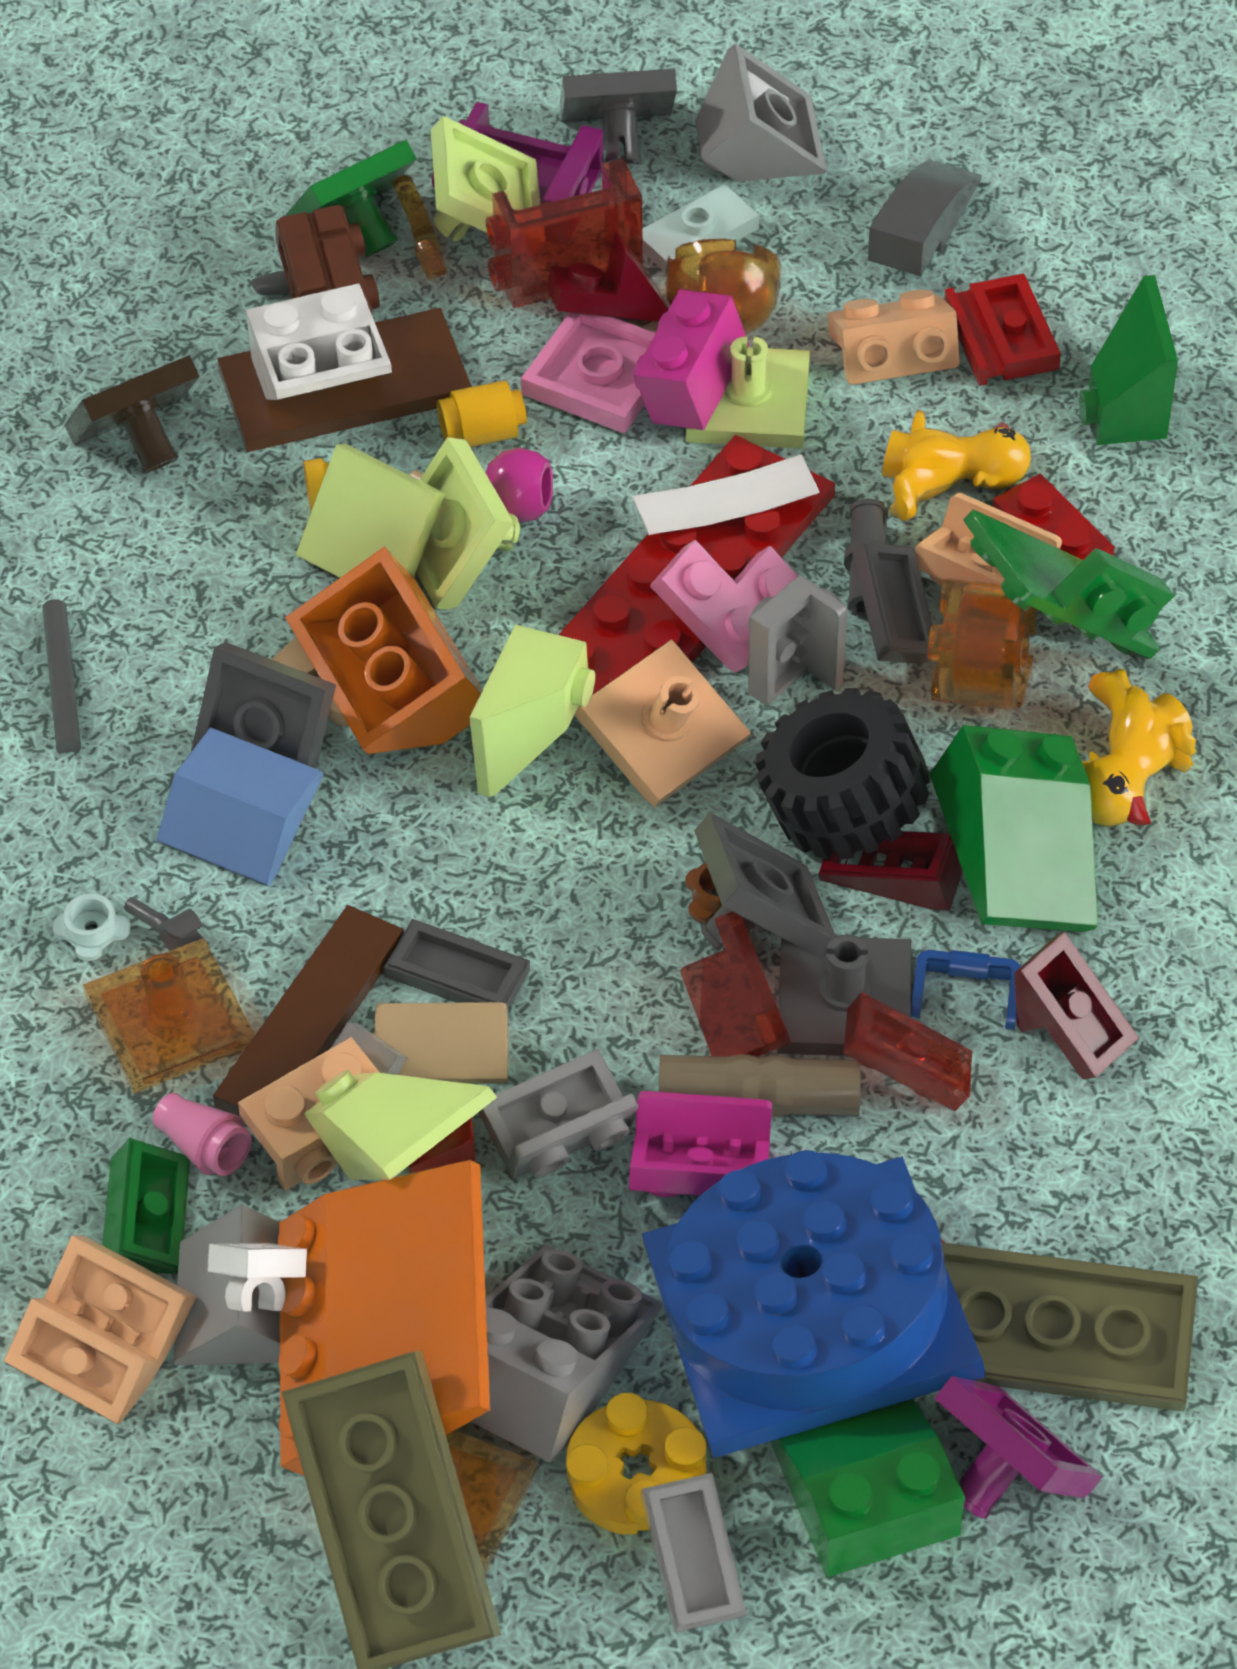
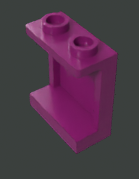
M477 101L467 120L461 119L458 123L536 159L543 237L565 242L604 169L603 130L582 125L570 147L494 128L489 123L488 104ZM433 172V174H432V187L435 189V185H434V172Z

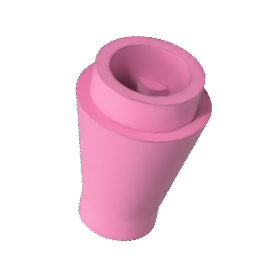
M170 1093L163 1097L154 1110L153 1125L165 1133L200 1172L205 1175L216 1173L219 1176H228L234 1173L244 1163L250 1152L252 1136L250 1131L245 1128L242 1118L238 1115L187 1100L177 1093Z

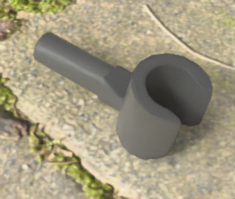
M130 897L125 902L124 910L158 932L161 941L173 955L181 957L206 944L204 937L197 931L202 927V924L193 910L187 909L169 919L165 914L155 911L134 897Z

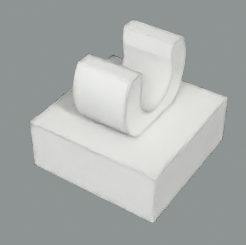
M270 1243L209 1244L208 1272L233 1276L228 1282L225 1292L228 1309L243 1312L251 1311L252 1293L255 1287L258 1286L259 1308L281 1311L286 1299V1290L280 1278L306 1277L307 1249Z

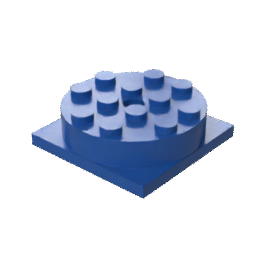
M803 1150L791 1155L763 1160L724 1175L720 1181L706 1190L691 1204L678 1223L642 1233L647 1256L713 1458L940 1391L951 1376L972 1381L986 1377L982 1357L945 1266L937 1223L930 1208L916 1192L903 1156L874 1164L852 1156Z

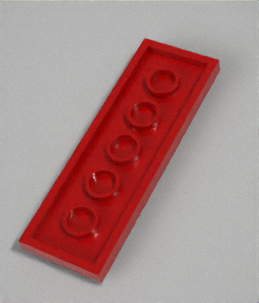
M734 435L690 486L746 473L785 460V458L740 436ZM810 471L820 493L767 511L707 526L652 535L647 534L559 633L560 636L586 642L588 669L595 671V684L592 695L671 639L691 662L706 647L650 587L651 583L684 546L696 540L722 569L735 580L755 555L768 546H771L782 558L835 496V482Z

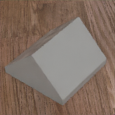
M240 1205L180 1242L177 1285L197 1297L175 1340L174 1365L279 1362L280 1311L259 1308L258 1286L255 1287L252 1293L251 1311L243 1312L228 1309L225 1292L228 1282L233 1276L208 1272L209 1244L270 1243L278 1245L279 1221L245 1205Z

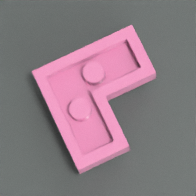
M694 540L679 551L651 583L650 587L726 668L738 672L748 665L750 633L748 623L754 608L764 598H773L798 575L771 546H768L758 552L736 579L733 580L708 552Z

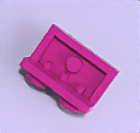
M641 1091L638 1094L637 1103L639 1108L636 1111V1132L630 1163L629 1190L647 1191L659 1197H673L679 1194L701 1196L727 1173L769 1159L772 1103L769 1100Z

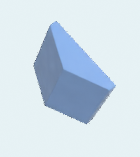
M210 727L174 774L156 840L174 849L270 886L281 867L324 774L318 769Z

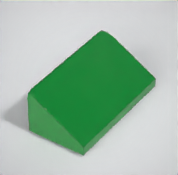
M129 1138L111 1157L102 1246L155 1274H178L180 1242L183 1241L190 1168V1160L184 1154Z

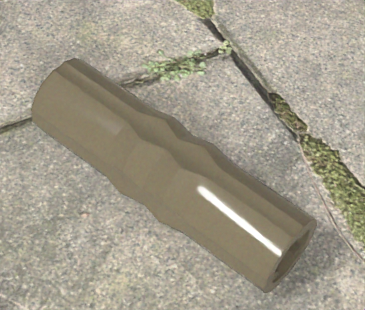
M746 1054L733 1056L660 1055L659 1092L769 1100L772 1103V1117L788 1115L859 1117L861 1090L860 1060L806 1059L780 1055L756 1057Z

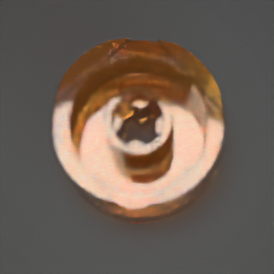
M945 578L940 596V613L944 615L943 625L932 624L928 639V661L939 662V665L935 666L932 677V701L1003 710H1017V708H1021L1033 664V655H1028L1030 635H1036L1037 609L1030 607L1025 611L1016 606L1005 595L1000 584Z

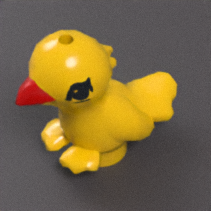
M916 410L911 432L905 433L893 430L884 457L882 476L895 479L893 482L895 501L890 505V515L893 518L908 521L915 516L918 502L933 498L966 478L972 481L975 487L981 486L991 490L1011 487L1024 477L1030 467L1031 451L1029 444L1024 436L1010 429L1009 425L1002 421L992 429L985 430L973 437H959L942 430L926 428L925 412Z
M1116 669L1113 673L1101 672L1092 676L1088 688L1096 698L1110 709L1112 720L1109 730L1110 754L1100 757L1091 751L1089 752V761H1082L1091 787L1092 822L1106 827L1126 822L1137 826L1150 825L1151 820L1144 801L1145 782L1148 777L1163 769L1168 763L1171 767L1183 773L1189 771L1190 767L1194 765L1191 756L1196 753L1194 747L1196 739L1191 736L1193 732L1191 718L1182 703L1169 693H1163L1150 701L1148 694L1142 688L1135 685L1131 686L1124 669Z

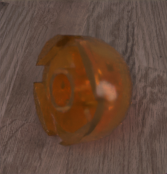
M701 239L685 243L676 248L674 260L668 256L666 261L665 285L667 300L671 306L679 289L730 295L733 298L745 334L748 335L767 322L777 304L781 287L782 265L777 255L767 248L754 244V254L736 251V240Z

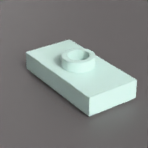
M724 184L635 232L636 246L671 277L759 229L760 215Z

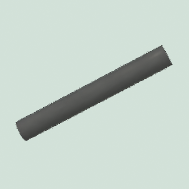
M53 599L43 604L42 611L56 750L60 754L80 751L81 740L67 606L62 600Z

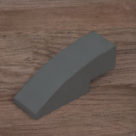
M928 160L918 165L895 188L869 227L868 261L921 277L934 252H941L981 182L982 175L933 160Z

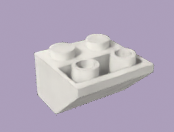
M359 283L246 310L251 359L266 399L278 400L392 373L391 362Z

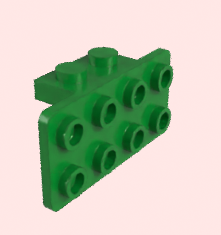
M974 509L964 517L965 524L974 535L970 540L972 548L986 563L999 570L1005 579L1000 584L1001 589L1016 606L1025 611L1030 607L1040 610L1048 619L1059 626H1062L1065 622L1074 625L1091 640H1096L1098 637L1108 640L1118 651L1125 655L1133 651L1151 659L1160 651L1158 644L1146 628L1157 619L1159 611L1175 596L1163 579L1098 548H1095L1082 560Z

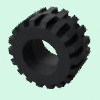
M845 688L841 694H834L833 690L820 693L819 699L809 703L805 699L795 705L796 711L790 715L783 714L774 723L777 729L774 732L765 734L761 741L764 751L756 755L755 765L759 771L756 777L788 840H792L795 847L800 851L806 853L812 850L815 857L828 859L832 856L833 852H837L840 860L854 858L855 853L862 850L869 854L879 850L878 844L889 839L893 842L903 834L901 828L905 824L913 825L919 817L920 813L917 806L926 804L929 796L926 785L931 782L930 772L904 714L901 713L898 705L891 699L884 701L881 693L872 690L861 695L858 688Z

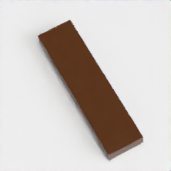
M347 905L213 1094L214 1106L220 1110L240 1116L239 1101L328 1051L383 973L384 966L404 934L403 928Z

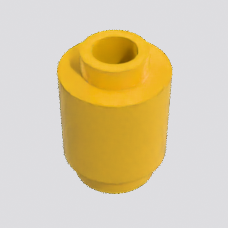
M506 380L450 391L449 398L437 400L438 419L444 441L447 437L467 440L470 447H476L518 437V425L527 423L522 393L519 389L511 391Z

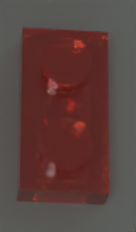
M863 992L848 1006L844 1054L856 1059L861 1065L875 1069L911 1088L918 1095L930 1098L953 1111H956L970 1097L972 1050Z

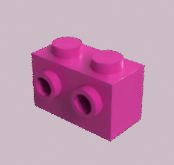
M679 289L668 312L661 316L657 332L645 354L637 360L633 374L635 385L640 391L652 423L705 430L731 380V344L736 338L746 336L732 296Z

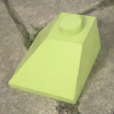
M515 624L470 715L478 794L488 797L496 795L568 729L578 706H587L594 689L595 671L588 669L586 642Z
M346 1070L330 1079L315 1092L320 1102L305 1112L304 1115L349 1180H391L497 1097L490 1086L378 1072L362 1073L353 1076L349 1070Z

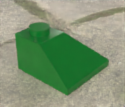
M1155 275L1143 276L1091 365L1088 390L1080 391L1079 410L1083 426L1093 425L1097 445L1167 439L1178 358Z

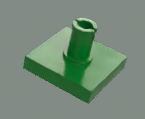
M407 139L309 186L285 216L303 212L309 214L314 210L336 205L343 206L349 224L358 222L364 240L365 256L368 258L389 248L398 241L397 236L393 234L374 197L390 190L413 165L417 157Z

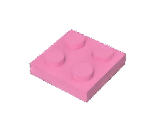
M568 313L521 377V393L526 397L625 434L645 406L640 391L635 385L633 374L637 360L645 354L656 333L613 317Z

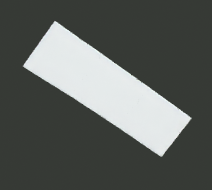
M802 454L746 473L694 486L634 495L632 497L648 534L652 535L707 526L767 511L820 492Z

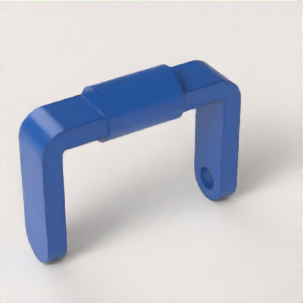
M925 950L917 957L910 1018L920 1019L926 971L949 973L948 976L983 980L993 978L1010 980L1005 1029L1015 1030L1016 998L1014 972L1021 966L1013 959L990 957V954L951 950V952Z

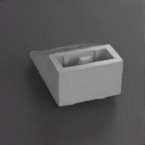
M548 1245L543 1246L486 1297L490 1411L471 1422L550 1463L569 1444L579 1424L594 1411L662 1309L663 1303L642 1293L635 1285L627 1281L616 1280L582 1263L578 1257L569 1252L556 1250Z

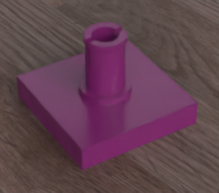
M951 1376L934 1398L987 1444L958 1481L965 1496L964 1508L981 1519L984 1518L986 1520L991 1514V1509L1019 1473L1042 1492L1085 1498L1103 1478L1097 1470L998 1386Z

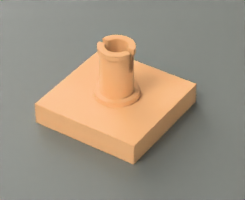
M672 639L592 695L587 706H578L574 714L643 798L654 807L739 747L751 735L748 728Z

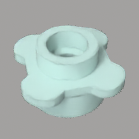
M84 894L71 900L65 907L63 915L57 917L52 926L54 936L59 940H67L76 948L77 957L83 961L97 960L101 957L102 950L115 940L127 938L131 929L128 918L116 916L111 901L98 894ZM93 924L97 926L96 929L86 930L88 925Z

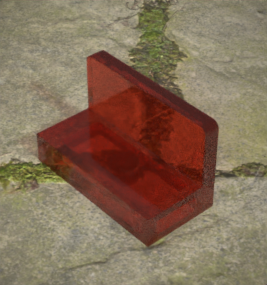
M731 911L714 918L725 950L688 964L680 970L711 1056L746 1054L759 1057L791 1044L792 1041L742 917Z

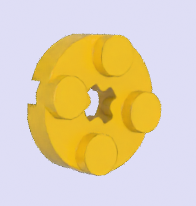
M621 1393L609 1400L607 1406L597 1409L579 1424L567 1447V1482L577 1508L590 1521L614 1533L638 1534V1531H649L640 1493L641 1490L706 1474V1441L703 1435L685 1415L666 1404L653 1400H644L641 1396L634 1393ZM638 1454L647 1455L649 1457V1467L654 1471L650 1476L640 1472L635 1474L632 1479L623 1476L624 1463L621 1460L627 1455L635 1457Z

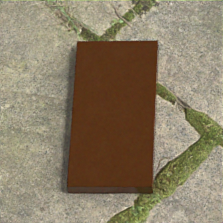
M441 307L375 322L391 362L392 373L278 400L266 399L251 359V351L217 358L218 370L246 452L437 409V400L449 398L450 391L472 387Z

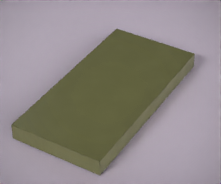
M941 1242L945 1266L984 1363L986 1377L974 1381L1012 1389L1185 1411L1198 1276Z
M422 1350L413 1351L283 1391V1400L357 1669H386L502 1635Z

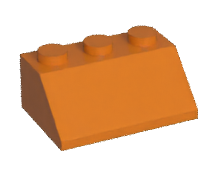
M385 546L285 617L320 678L336 684L333 700L360 746L367 754L444 744L470 726V715L483 689L416 580Z

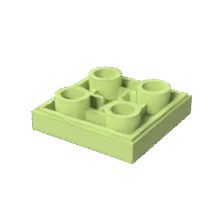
M336 444L296 556L341 578L385 546L414 578L446 493L348 444Z

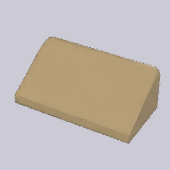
M381 1003L376 1005L375 1035L408 1057L398 1075L467 1084L508 1083L509 1028L508 1009L505 1003Z

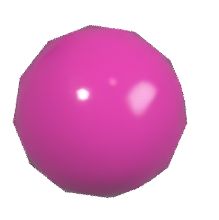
M519 447L502 451L488 464L485 472L508 513L515 515L519 523L537 520L549 510L553 496V472L548 459L536 451Z

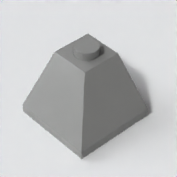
M736 43L726 51L695 120L700 144L698 151L703 162L716 173L722 172L736 182L826 173L827 169L811 95Z

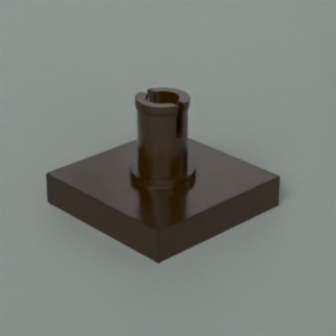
M190 355L82 399L64 426L74 445L118 427H124L143 466L142 470L144 474L171 464L179 458L172 448L156 411L180 402L200 376Z

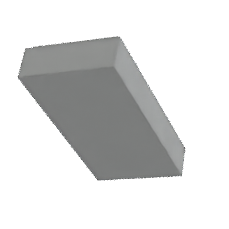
M713 1473L642 1489L640 1493L674 1633L745 1617L747 1615Z

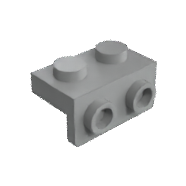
M799 575L773 598L766 597L758 603L751 613L748 623L750 628L748 694L767 706L807 671L834 690L843 684L847 608L833 592L825 588H819L802 575Z
M596 1049L495 1094L497 1098L478 1113L512 1179H516L529 1172H532L535 1178L551 1174L570 1161L569 1154L588 1145H592L596 1151L602 1150L624 1139L630 1133L628 1127L632 1126L639 1105L633 1094L623 1096L599 1049Z

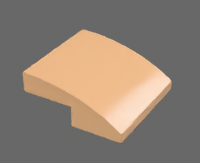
M84 1235L71 1236L44 1298L31 1299L4 1362L107 1419L120 1424L152 1382L174 1344L197 1296Z

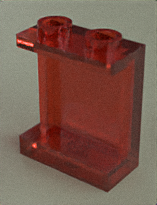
M624 159L602 164V190L521 210H514L504 191L492 193L493 215L486 217L485 221L487 235L491 247L495 251V257L488 258V271L494 290L496 292L505 290L513 309L552 299L547 289L551 266L569 268L571 264L584 263L598 267L603 272H606L615 232L621 235L643 266L642 195Z

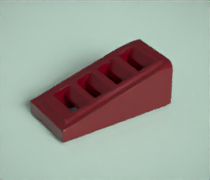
M902 831L903 834L893 842L887 839L878 844L879 850L866 854L864 850L858 865L847 864L848 859H846L844 864H840L841 860L837 852H833L832 856L828 859H823L818 876L820 881L924 908L950 911L963 870L949 833ZM878 853L887 855L883 866H874ZM904 860L912 861L910 868L901 867Z

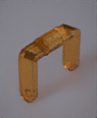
M400 175L394 179L393 186L412 229V235L416 244L414 247L416 256L428 280H432L448 273L442 256L443 253L434 226L431 223L428 211L413 178L410 175Z

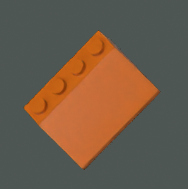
M467 1160L395 1177L391 1180H382L327 1193L279 1222L278 1245L307 1249L306 1277L280 1278L286 1290V1299L280 1311V1355L278 1362L280 1369V1467L304 1476L282 1396L283 1391L413 1351L422 1350L446 1435L490 1411L480 1164Z

